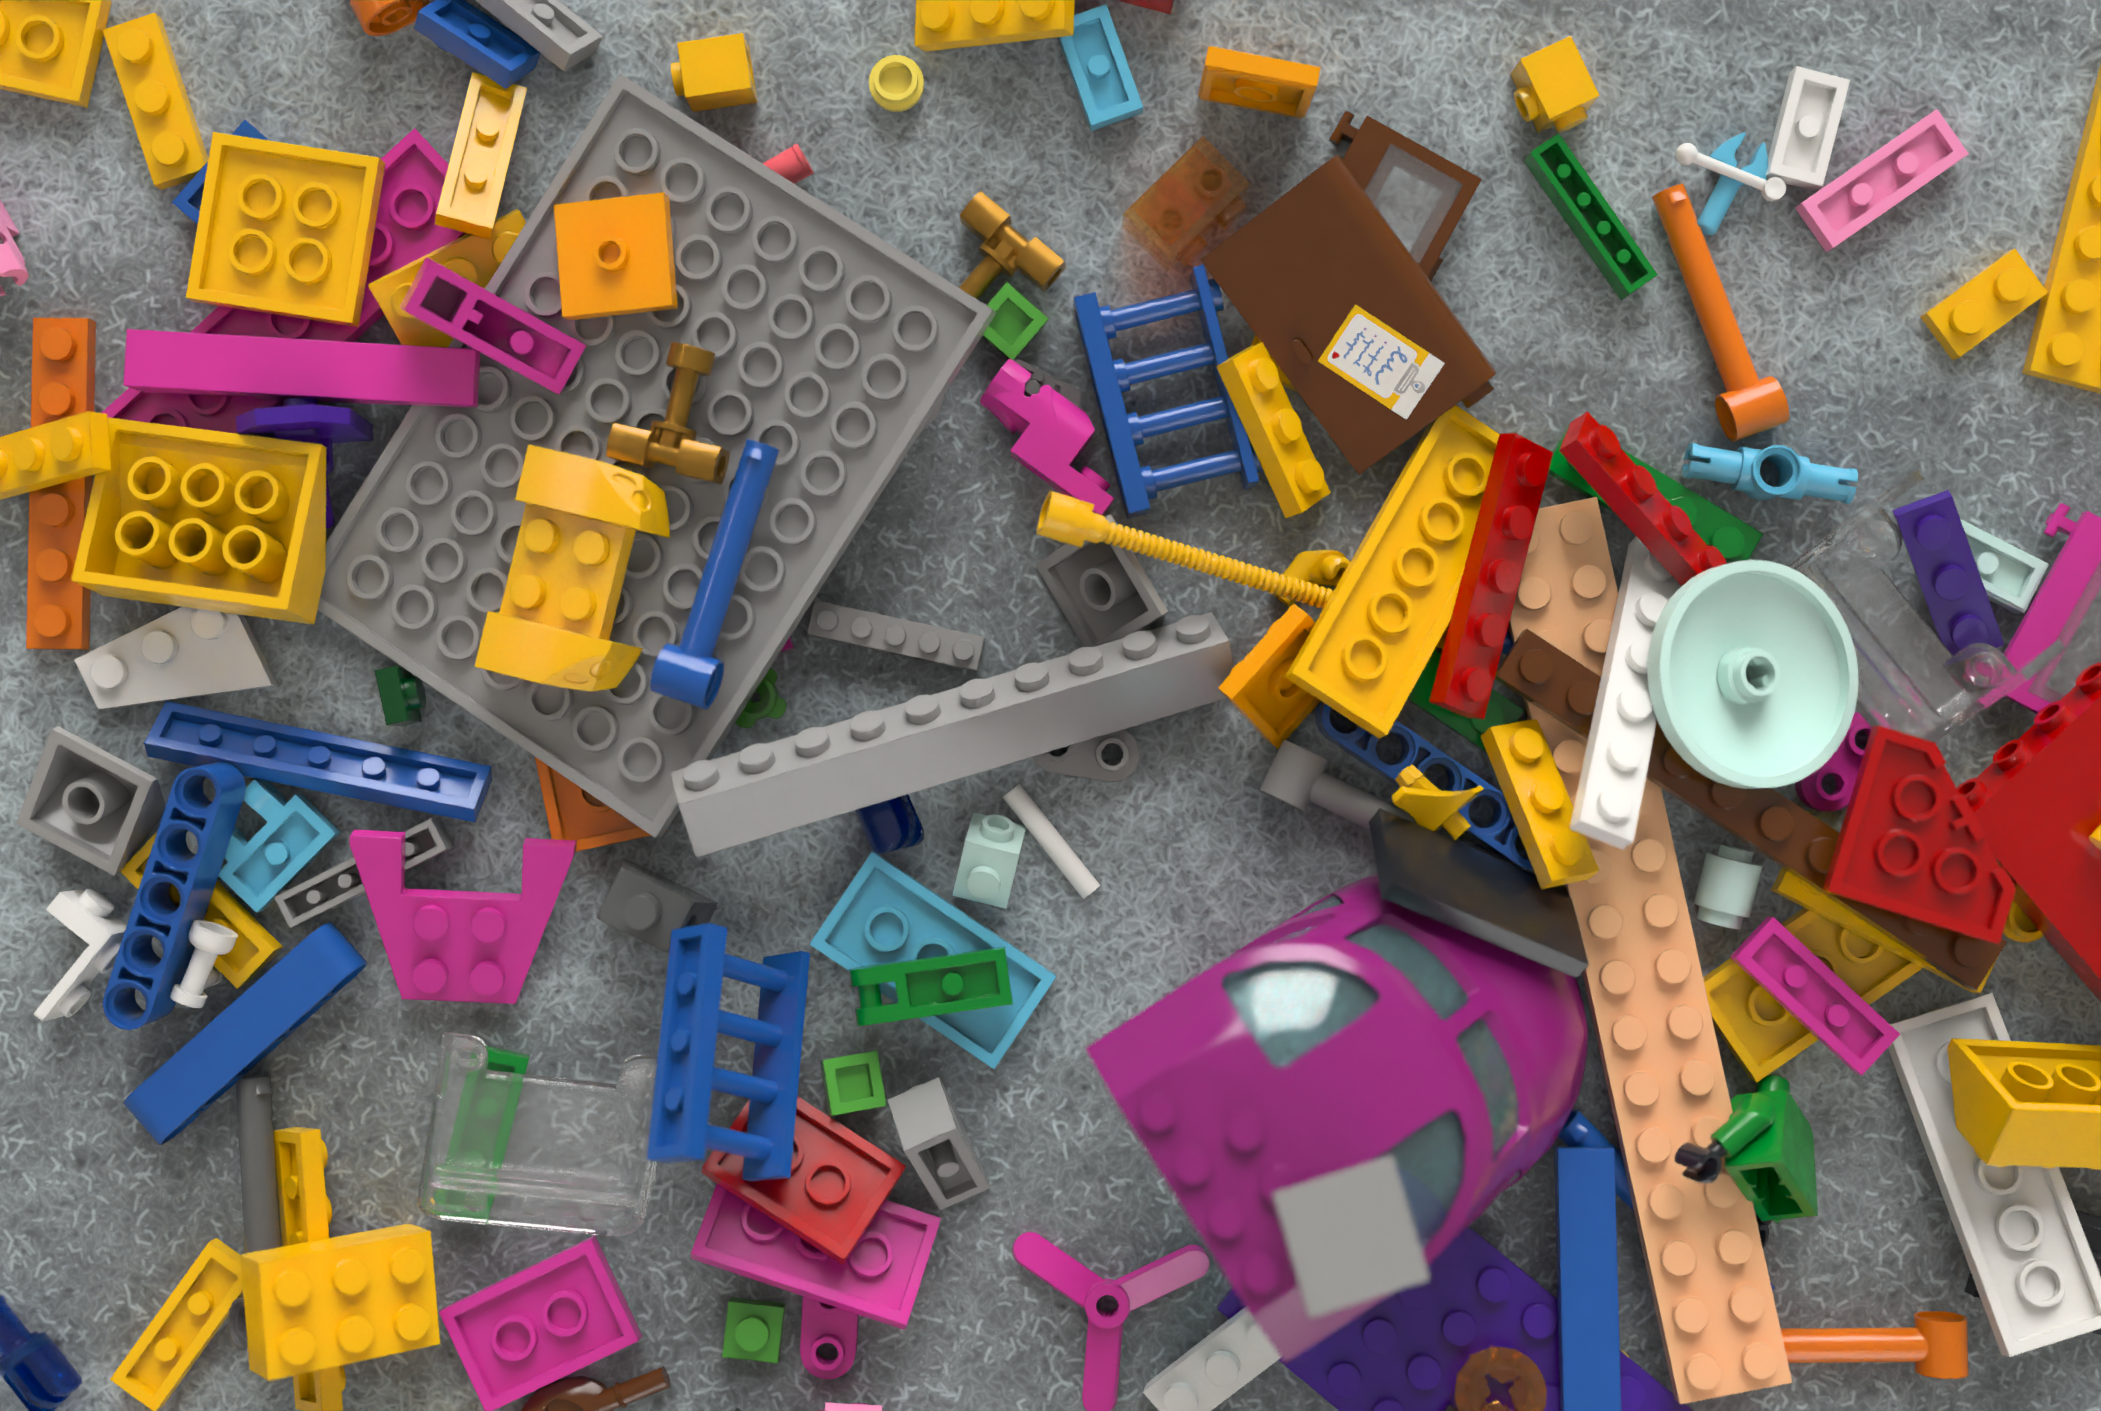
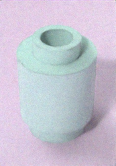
M1720 844L1718 854L1706 852L1694 904L1699 906L1697 919L1727 928L1741 929L1743 918L1750 917L1762 870V865L1752 862L1754 852Z

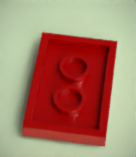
M797 1096L790 1178L759 1181L742 1180L744 1156L716 1150L711 1153L702 1166V1174L844 1265L905 1172L906 1165ZM750 1099L729 1129L747 1133Z

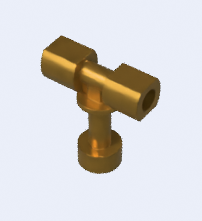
M982 191L972 198L959 215L961 223L984 241L978 247L984 259L959 286L961 290L977 300L1001 272L1011 278L1018 270L1039 289L1046 292L1066 268L1065 261L1036 236L1029 241L1010 225L1012 223L1011 216Z
M671 342L666 366L676 369L664 422L652 420L650 431L614 423L608 437L606 457L653 469L655 463L676 467L675 473L722 485L728 468L730 451L721 447L695 442L697 431L686 428L698 376H711L716 354L696 346Z

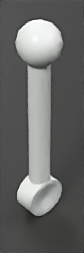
M1692 143L1681 144L1676 149L1675 156L1680 164L1689 165L1695 163L1759 189L1767 201H1777L1786 192V184L1782 179L1777 177L1770 178L1769 180L1762 179L1698 153L1696 146Z

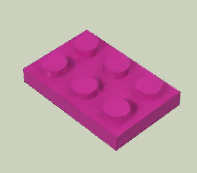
M595 1235L449 1304L439 1311L485 1411L498 1409L632 1345L642 1337Z

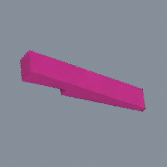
M127 329L123 386L144 393L252 396L260 400L284 401L290 398H312L318 400V402L478 408L481 352L475 349Z

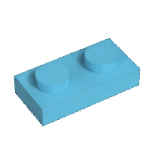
M1107 4L1074 15V35L1057 38L1090 131L1142 114L1143 105Z

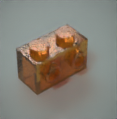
M1202 136L1123 213L1122 226L1167 272L1178 261L1184 267H1187L1207 247L1208 243L1203 237L1217 223L1223 229H1226L1246 209L1248 205L1242 199L1246 196L1250 183Z

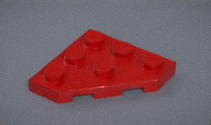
M1872 726L1822 891L1988 943L2000 944L2016 888L2005 868L2000 867L1985 840L1987 835L1965 795H1960L1944 765L1947 763L1939 748L1932 741L1883 726Z

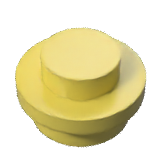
M891 55L881 59L875 64L869 76L871 95L879 106L888 111L900 112L910 109L920 100L923 94L924 79L921 69L913 60L902 55Z

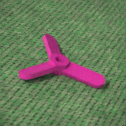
M1023 1233L1015 1239L1012 1245V1255L1018 1264L1086 1311L1088 1328L1082 1402L1087 1411H1112L1116 1406L1123 1322L1126 1320L1129 1312L1203 1277L1210 1266L1207 1253L1202 1247L1187 1245L1116 1280L1102 1279L1037 1233ZM1102 1296H1113L1118 1302L1116 1308L1110 1312L1101 1311L1096 1304Z

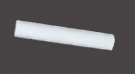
M1020 784L1002 797L1083 899L1100 886L1098 881Z

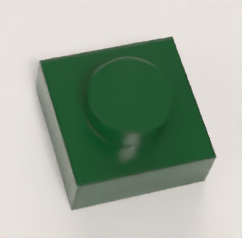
M402 666L375 670L386 725L405 726L422 722L420 709L426 707V694L421 679L412 676V673Z

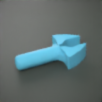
M1746 133L1730 138L1711 153L1709 157L1736 168L1735 151L1740 146ZM1763 142L1756 148L1750 160V165L1744 166L1740 170L1766 180L1768 155L1765 143ZM1719 174V180L1697 220L1703 234L1714 235L1717 232L1739 187L1745 185L1744 183Z

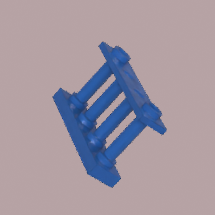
M1204 264L1195 266L1192 269L1190 275L1192 290L1110 310L1109 305L1099 307L1096 292L1076 296L1073 300V309L1127 519L1148 514L1150 511L1149 500L1157 498V492L1238 471L1240 472L1243 488L1248 489L1255 487L1259 482L1257 472L1264 471L1216 367L1228 359L1216 312L1224 310L1219 284L1214 278L1207 279ZM1196 311L1199 312L1206 343L1124 363L1122 358L1112 359L1108 339L1116 338L1117 331ZM1212 364L1220 394L1219 397L1140 417L1137 416L1136 412L1126 414L1121 393L1130 391V385ZM1226 418L1234 450L1152 471L1150 465L1140 468L1135 446L1143 445L1144 438Z
M706 923L674 929L671 931L647 1160L664 1164L704 1160L706 1148L744 1156L742 1180L759 1181L790 1178L810 953L797 951L763 957V964L725 953L728 929L726 927ZM723 977L761 987L758 1019L719 1009ZM717 1033L755 1043L752 1076L714 1067ZM711 1090L750 1099L747 1133L708 1125Z

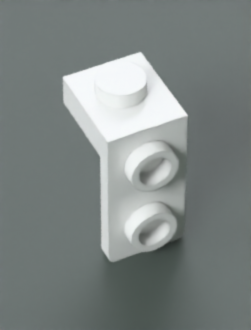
M92 889L59 892L46 908L49 913L88 943L89 946L34 1012V1015L42 1022L63 1016L69 1018L74 1015L89 999L91 991L87 989V986L99 972L101 974L107 973L114 966L127 925L111 913L114 910V905L102 894Z

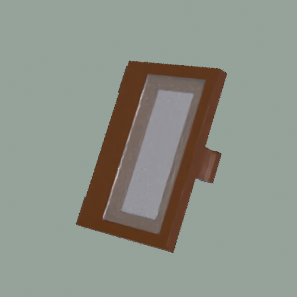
M1345 111L1329 141L1334 145H1339L1343 139L1351 144L1342 161L1428 279L1432 281L1443 262V259L1439 258L1482 179L1368 115L1360 129H1357L1350 125L1354 115L1349 111Z

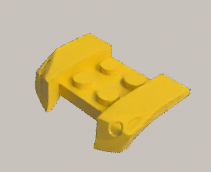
M528 444L515 500L526 503L500 612H487L474 667L540 684L576 690L599 691L616 688L630 671L643 648L609 640L636 530L670 538L665 492L646 477L598 460Z

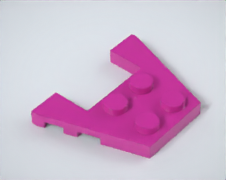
M353 830L349 838V844L401 998L409 1000L516 1004L574 857L577 840L525 838L522 857L521 894L405 888L406 832Z

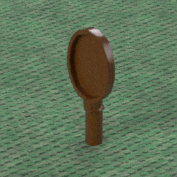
M664 1366L622 1383L616 1382L614 1386L609 1388L594 1378L584 1376L565 1377L540 1388L529 1398L521 1411H614V1409L619 1407L626 1408L627 1404L670 1388L671 1382Z

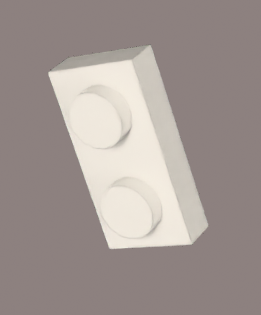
M1796 66L1790 72L1768 155L1767 179L1777 177L1782 179L1785 184L1812 191H1817L1823 186L1850 80Z

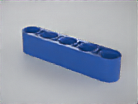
M1323 702L1319 704L1316 711V725L1319 732L1326 739L1398 788L1400 786L1395 778L1403 769L1412 764L1423 774L1433 764L1441 766L1448 777V784L1444 791H1465L1482 786L1484 789L1476 797L1482 795L1491 802L1493 816L1487 825L1482 827L1475 826L1469 817V806L1476 798L1474 797L1459 811L1471 825L1465 834L1493 853L1507 859L1515 866L1533 869L1529 857L1522 858L1517 853L1515 839L1519 832L1504 794L1397 720L1393 723L1389 733L1395 735L1400 740L1402 754L1395 763L1391 765L1385 764L1378 758L1376 753L1377 737L1355 724L1350 732L1341 733L1336 731L1329 720V713L1332 708Z
M216 762L185 769L176 777L172 785L103 998L105 1016L111 1024L119 1029L133 1030L164 1018L172 1012L177 1003L170 998V994L175 984H181L195 948L189 941L188 934L194 920H204L245 796L246 784L244 777L238 768L230 763ZM206 777L212 781L216 790L213 802L208 800L204 794L203 783ZM188 831L192 832L197 838L198 851L196 855L187 847L186 835ZM170 884H173L180 893L179 907L170 899ZM153 936L162 944V959L153 951ZM136 989L145 997V1010L140 1008L136 1002Z
M331 921L323 924L303 939L124 1100L123 1104L159 1145L167 1143L236 1083V1080H240L357 976L367 966L368 962Z

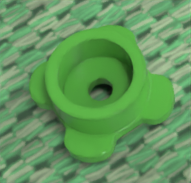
M772 668L768 670L755 691L760 694V700L756 703L752 702L751 699L749 700L735 722L738 726L751 728L757 720L766 717L779 719L785 714L787 704L783 698L779 697L775 685L778 676Z

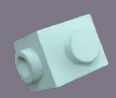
M974 813L965 839L952 896L1006 909L1026 826L1012 822L1007 817L1001 815Z

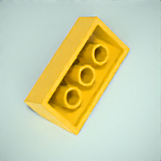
M1951 1038L1947 1050L1956 1128L1973 1147L1975 1154L1987 1165L1996 1167L2013 1165L2040 1166L2049 1169L2055 1167H2079L2101 1170V1045Z

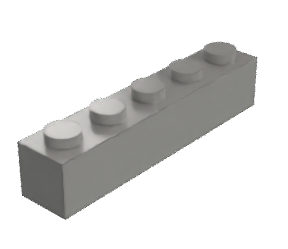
M814 600L807 632L808 635L975 672H978L985 637L817 600Z
M440 817L430 818L404 831L406 832L405 873L455 848ZM353 857L274 898L289 928L302 926L366 892Z

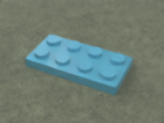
M874 851L870 853L810 942L811 946L848 971L851 968L867 965L887 964L1005 946L1013 1004L919 1018L993 1069L1000 1062L1057 977L1055 973ZM895 981L880 983L881 993L892 1001L898 1002Z

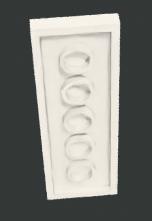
M1993 993L1891 1023L1890 1025L1900 1035L1888 1047L2001 1355L2011 1357L2100 1329L2101 1276L2060 1168L2049 1169L2040 1166L2013 1165L1996 1167L1987 1165L1975 1154L1973 1147L1956 1128L1947 1047L1951 1038L2011 1041Z

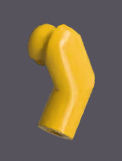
M1332 549L1303 551L1294 558L1283 574L1291 576L1292 579L1297 578L1299 581L1311 582L1312 585L1337 586L1350 561L1341 552ZM1272 593L1274 597L1288 607H1291L1296 602L1294 599L1289 600L1287 597L1283 598L1281 595L1276 596Z

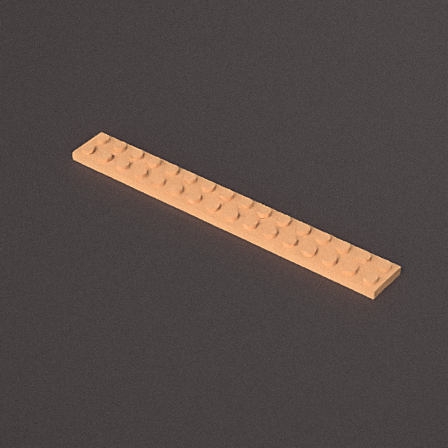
M1593 497L1539 508L1508 631L1514 644L1521 632L1527 628L1601 676L1618 598V590L1598 499ZM1523 698L1527 719L1538 720L1574 807L1588 740ZM1646 778L1634 841L1626 848L1620 849L1585 835L1599 872L1588 880L1565 884L1564 887H1566L1572 899L1589 965L1582 973L1674 1398L1679 1404H1686L1792 1383L1753 1202L1747 1201L1725 1169V1156L1721 1158L1720 1174L1712 1183H1700L1684 1177L1682 1173L1687 1167L1677 1164L1674 1159L1678 1148L1684 1143L1689 1142L1703 1148L1708 1147L1712 1143L1710 1135L1729 1120V1115L1733 1111L1662 789Z

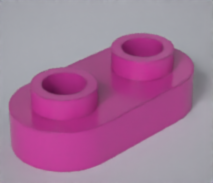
M1854 712L1847 734L1831 758L1814 773L1795 782L1797 795L1806 806L1813 810L1830 812L1842 809L1849 803L1865 749L1861 750L1856 746L1855 735L1862 729L1870 736L1872 726L1886 727L1880 718L1867 712ZM1828 773L1833 775L1836 780V788L1830 794L1824 792L1821 785L1823 777Z
M803 1296L800 1356L804 1367L812 1375L821 1379H835L844 1375L851 1368L857 1353L859 1315ZM823 1343H831L837 1348L838 1356L831 1360L824 1359L819 1355L818 1347Z

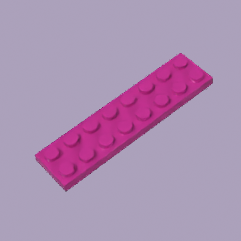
M415 128L381 158L385 162V169L359 327L218 306L190 333L354 342L384 315L368 284L468 234L434 225L449 164ZM128 388L102 413L107 414L109 418L237 434L236 416L257 408L283 407V401L260 400L252 396L144 393Z

